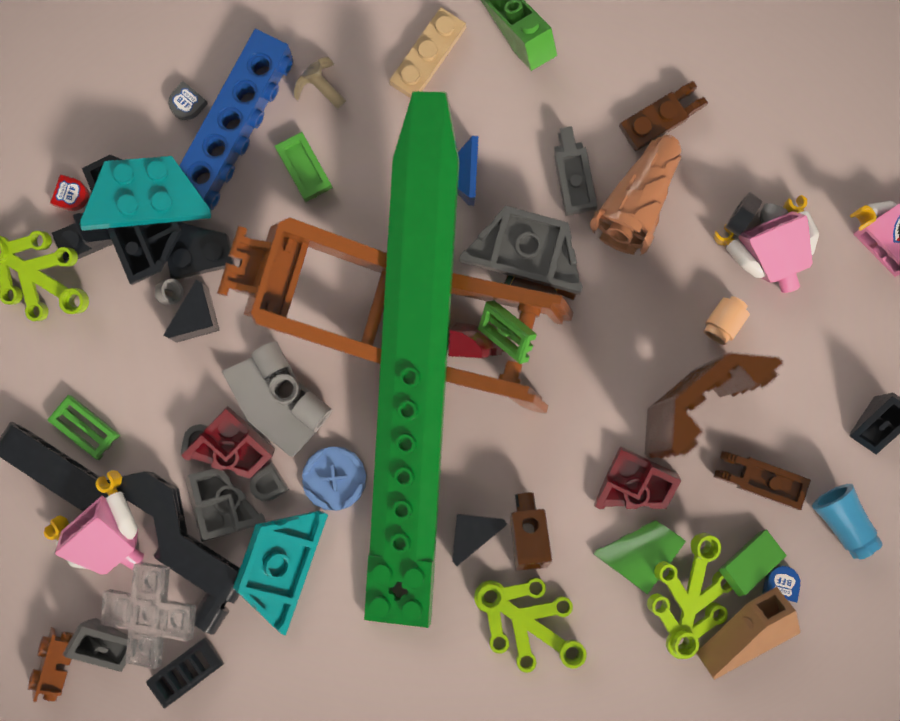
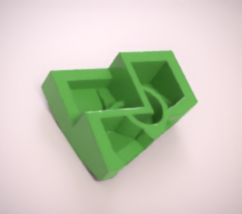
M654 520L637 531L628 533L603 548L596 549L593 554L644 593L648 594L658 581L654 574L656 565L662 561L671 563L686 540Z

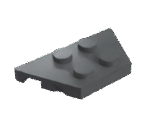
M505 206L496 215L492 223L486 226L478 235V238L460 255L459 262L579 295L582 291V283L579 280L576 266L575 250L571 243L569 223Z

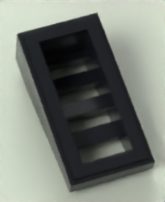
M205 637L149 678L146 684L161 706L166 708L224 665V662ZM198 650H200L209 663V668L205 669L195 655ZM186 659L190 661L199 674L197 677L193 676L184 663ZM174 668L179 671L187 684L185 686H182L172 670ZM162 677H165L167 682L170 684V686L175 692L174 694L171 693L165 682L162 680Z

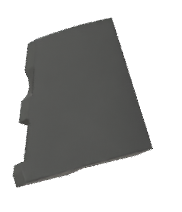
M214 468L187 476L185 481L201 542L229 535L266 522L262 513L259 514L246 500L247 496L230 482V477L223 470Z

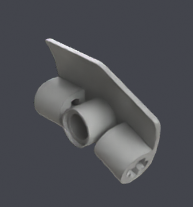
M274 341L256 349L251 354L252 358L224 369L222 373L248 422L286 454L294 457L328 419L332 409L297 381L279 344ZM284 383H292L294 387L292 395L288 398H281L279 395L280 387Z

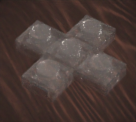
M146 562L135 563L131 593L113 589L103 592L100 624L128 630L125 663L155 669L162 666L164 637L185 642L193 639L196 605L167 600L169 566Z

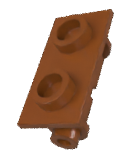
M51 627L49 636H42L37 656L42 657L39 670H32L28 683V690H33V702H37L39 694H44L43 699L47 701H56L57 697L62 695L68 671L56 669L57 663L70 665L71 659L64 657L63 652L74 635L73 633L62 632L61 637L56 636L55 629Z

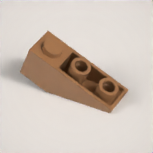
M776 587L748 602L696 654L715 680L800 634L797 612Z

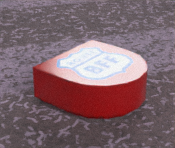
M60 174L50 204L68 211L82 209L89 200L87 187L75 178Z

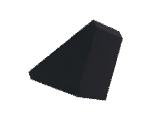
M198 280L194 282L163 334L176 343L220 331L209 288Z
M895 393L874 396L850 432V437L877 455L900 434V397Z
M457 514L452 562L456 567L508 525L503 518Z

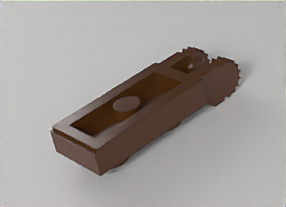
M694 81L682 86L675 93L670 92L620 123L619 128L635 152L648 145L652 140L663 136L686 122L691 115L708 104L705 97L695 100L685 109L679 101L691 95L696 90L697 85Z
M722 451L721 459L730 464L743 466L740 477L724 470H715L714 478L737 485L736 488L795 510H802L811 479L751 457L744 458Z

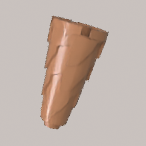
M663 135L652 140L640 159L610 193L602 207L595 212L591 219L590 227L594 234L597 228L603 232L599 239L608 246L634 255L638 248H641L640 255L646 253L649 249L659 222L660 211L668 195L669 184L681 159V146L678 139L674 136Z

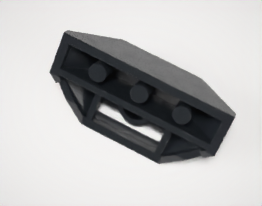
M108 155L82 168L91 192L104 161L122 159ZM179 221L107 228L131 285L162 271L182 233Z

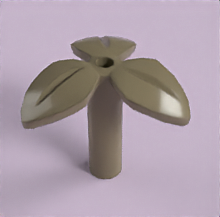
M323 57L316 60L298 78L294 88V97L297 101H299L303 87L311 83L337 109L346 102L321 75L322 69L334 65L330 58Z

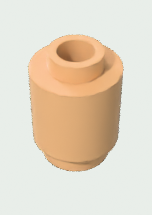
M731 296L730 299L722 298L705 322L707 326L703 331L705 335L721 345H726L728 340L732 341L750 315L746 310L747 304L734 296Z

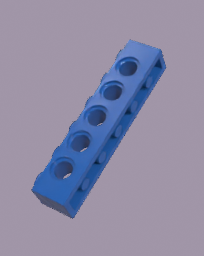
M254 29L179 165L211 210L219 202V192L224 182L228 183L231 180L235 171L234 164L239 155L243 156L247 151L250 143L249 137L253 129H257L261 125L266 105L275 99L279 90V81L283 75L286 76L290 72L293 65V57L289 45L258 29ZM261 67L269 68L263 75L256 74V71ZM245 94H255L252 100L248 102L241 101ZM231 120H240L236 128H226ZM216 147H225L221 155L212 156V152ZM210 173V178L207 182L203 184L197 183V179L201 174Z

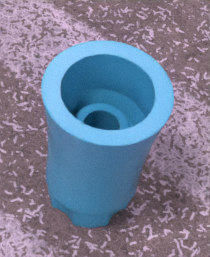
M853 484L835 487L821 495L812 504V508L827 523L853 559L861 560L872 556L883 546L882 541L877 536V530L860 503Z

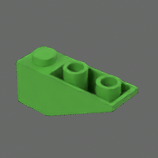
M481 0L514 53L531 71L557 56L552 27L525 0Z

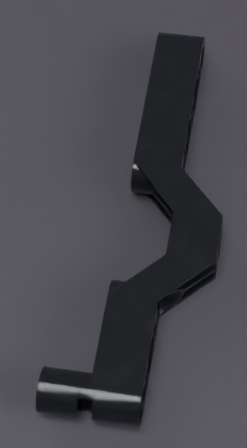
M10 422L0 436V458L84 512L101 496L108 497L107 493H102L96 488V480L100 476L23 426ZM144 471L122 476V483L117 488V491L123 493L126 501L131 502L154 518L159 547L153 556L159 562L206 592L190 617V622L200 630L215 635L229 613V609L225 606L226 603H235L240 596L233 589L240 567L188 534L180 491L177 487L154 472Z

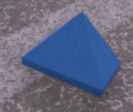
M471 136L458 151V195L468 206H475L478 136Z

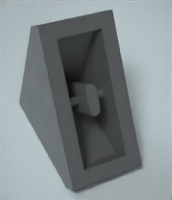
M95 617L79 624L63 655L66 658L122 672L138 642Z

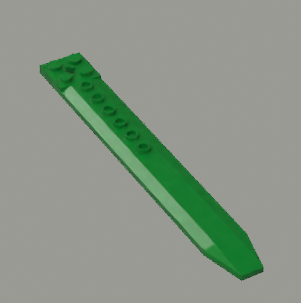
M412 92L392 159L370 551L367 563L364 620L424 628H429L432 617L459 178V156L446 92ZM397 582H401L402 588L407 589L408 592L403 594L401 598L392 592V587H395Z

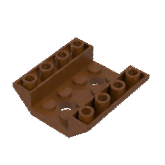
M727 353L695 368L647 409L644 454L648 458L659 457L660 459L665 456L669 458L672 455L674 457L679 454L682 456L686 455L699 444L695 438L703 432L687 411L691 412L707 399L703 394L705 391L709 392L713 389L719 397L729 394L734 397L739 393L744 394L749 389L753 391L759 386L763 388L778 376L775 370L784 362L779 357Z

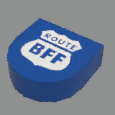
M776 566L766 575L762 594L777 587L788 601L797 603L800 591L798 573L788 566Z

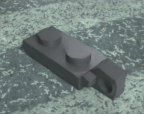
M572 126L560 128L558 133L560 146L554 147V160L565 216L596 211L598 207L586 147H583L582 142L575 143Z

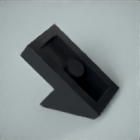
M83 213L73 215L74 224L52 233L57 248H73L77 252L78 259L113 245L107 228L82 231L80 220ZM67 252L63 254V260L65 262L69 260V254Z

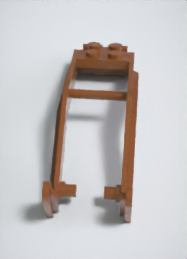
M291 217L270 226L266 241L245 237L248 229L241 226L237 227L229 256L241 261L239 267L226 263L217 294L227 296L229 289L238 293L249 295L243 315L252 317L257 325L377 364L381 363V349L374 347L373 344L384 310L386 252ZM308 247L381 273L361 342L287 318ZM453 273L451 294L483 301L495 300L501 305L518 308L517 312L520 313L518 319L531 330L533 329L535 318H538L540 313L548 315L556 324L562 325L563 320H572L574 312L563 296ZM507 360L504 372L499 374L498 379L447 366L446 382L508 397L525 409L544 414L547 413L548 405L542 401V397L529 386L521 385L522 380L519 379L522 364Z

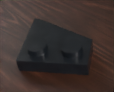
M179 223L182 233L167 260L171 279L177 280L225 269L226 263L235 265L234 259L229 256L231 245L229 236L226 233Z

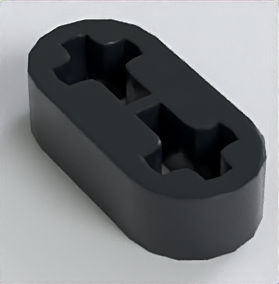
M749 192L737 206L725 228L738 237L752 221L763 201Z

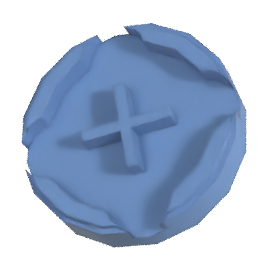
M331 446L318 450L308 459L303 468L302 483L305 495L314 505L324 510L339 511L352 506L360 499L366 488L367 474L363 462L355 453L344 447Z

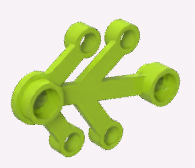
M33 231L27 237L9 241L4 236H0V300L7 305L18 304L24 295L26 303L25 314L31 321L45 320L49 313L46 304L39 300L35 283L58 297L60 308L67 314L82 313L89 305V297L84 290L67 288L41 271L58 265L63 267L75 265L78 255L73 248L61 247L55 253L29 260H23L15 255L31 248L35 250L48 249L51 246L52 239L49 233L45 231ZM39 235H41L43 238V243L41 246H39L37 243V238ZM65 252L69 254V260L67 262L63 260V254ZM9 267L18 272L22 290L18 286H13ZM10 290H12L14 293V297L12 300H10L8 297V293ZM77 295L80 299L79 306H76L74 302ZM36 306L40 310V314L38 317L34 314V308Z
M705 532L695 535L691 540V551L694 554L687 590H685L677 577L678 571L674 565L662 561L654 569L655 577L666 584L682 611L679 623L669 610L670 602L666 597L655 593L647 600L648 609L660 618L669 633L666 639L668 652L677 659L693 657L699 649L698 639L714 626L723 624L728 618L727 609L719 603L713 602L723 593H729L733 590L727 581L721 586V581L724 577L719 571L713 575L712 584L701 592L707 562L715 560L721 552L719 539ZM705 541L704 548L700 550L702 543ZM669 568L668 575L663 577V571ZM662 600L661 607L655 609L656 603ZM706 607L705 617L694 624L695 615ZM719 609L718 616L714 618V612ZM684 637L682 644L678 645L680 640Z
M533 577L526 583L503 587L495 580L483 581L475 590L474 600L477 607L487 613L491 632L489 645L493 652L501 654L507 651L509 647L508 637L503 633L501 612L512 619L518 650L516 664L522 672L529 673L533 671L537 664L535 656L531 653L527 631L558 651L560 660L566 667L575 669L584 664L587 654L580 642L576 640L565 641L535 620L554 615L560 617L569 616L573 610V604L570 599L565 596H558L553 602L518 608L508 600L528 595L533 598H540L544 595L546 586L540 578ZM533 582L541 584V591L537 594L530 592V585ZM489 590L497 594L493 602H487L484 599L485 593ZM564 600L568 602V609L565 612L557 610L559 601ZM496 637L505 639V645L502 648H495L493 646V641ZM575 647L577 649L576 657L572 659L567 658V649ZM530 656L532 664L529 667L521 666L520 661L522 657Z

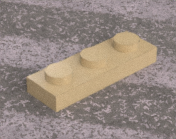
M440 7L390 78V86L411 98L413 91H423L465 31L466 23Z

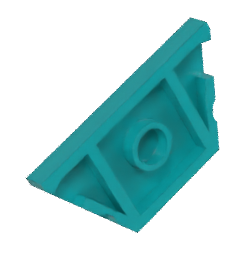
M172 156L104 161L80 220L82 231L210 219L211 209Z
M318 510L256 524L233 587L242 598L283 635L287 634L328 514Z

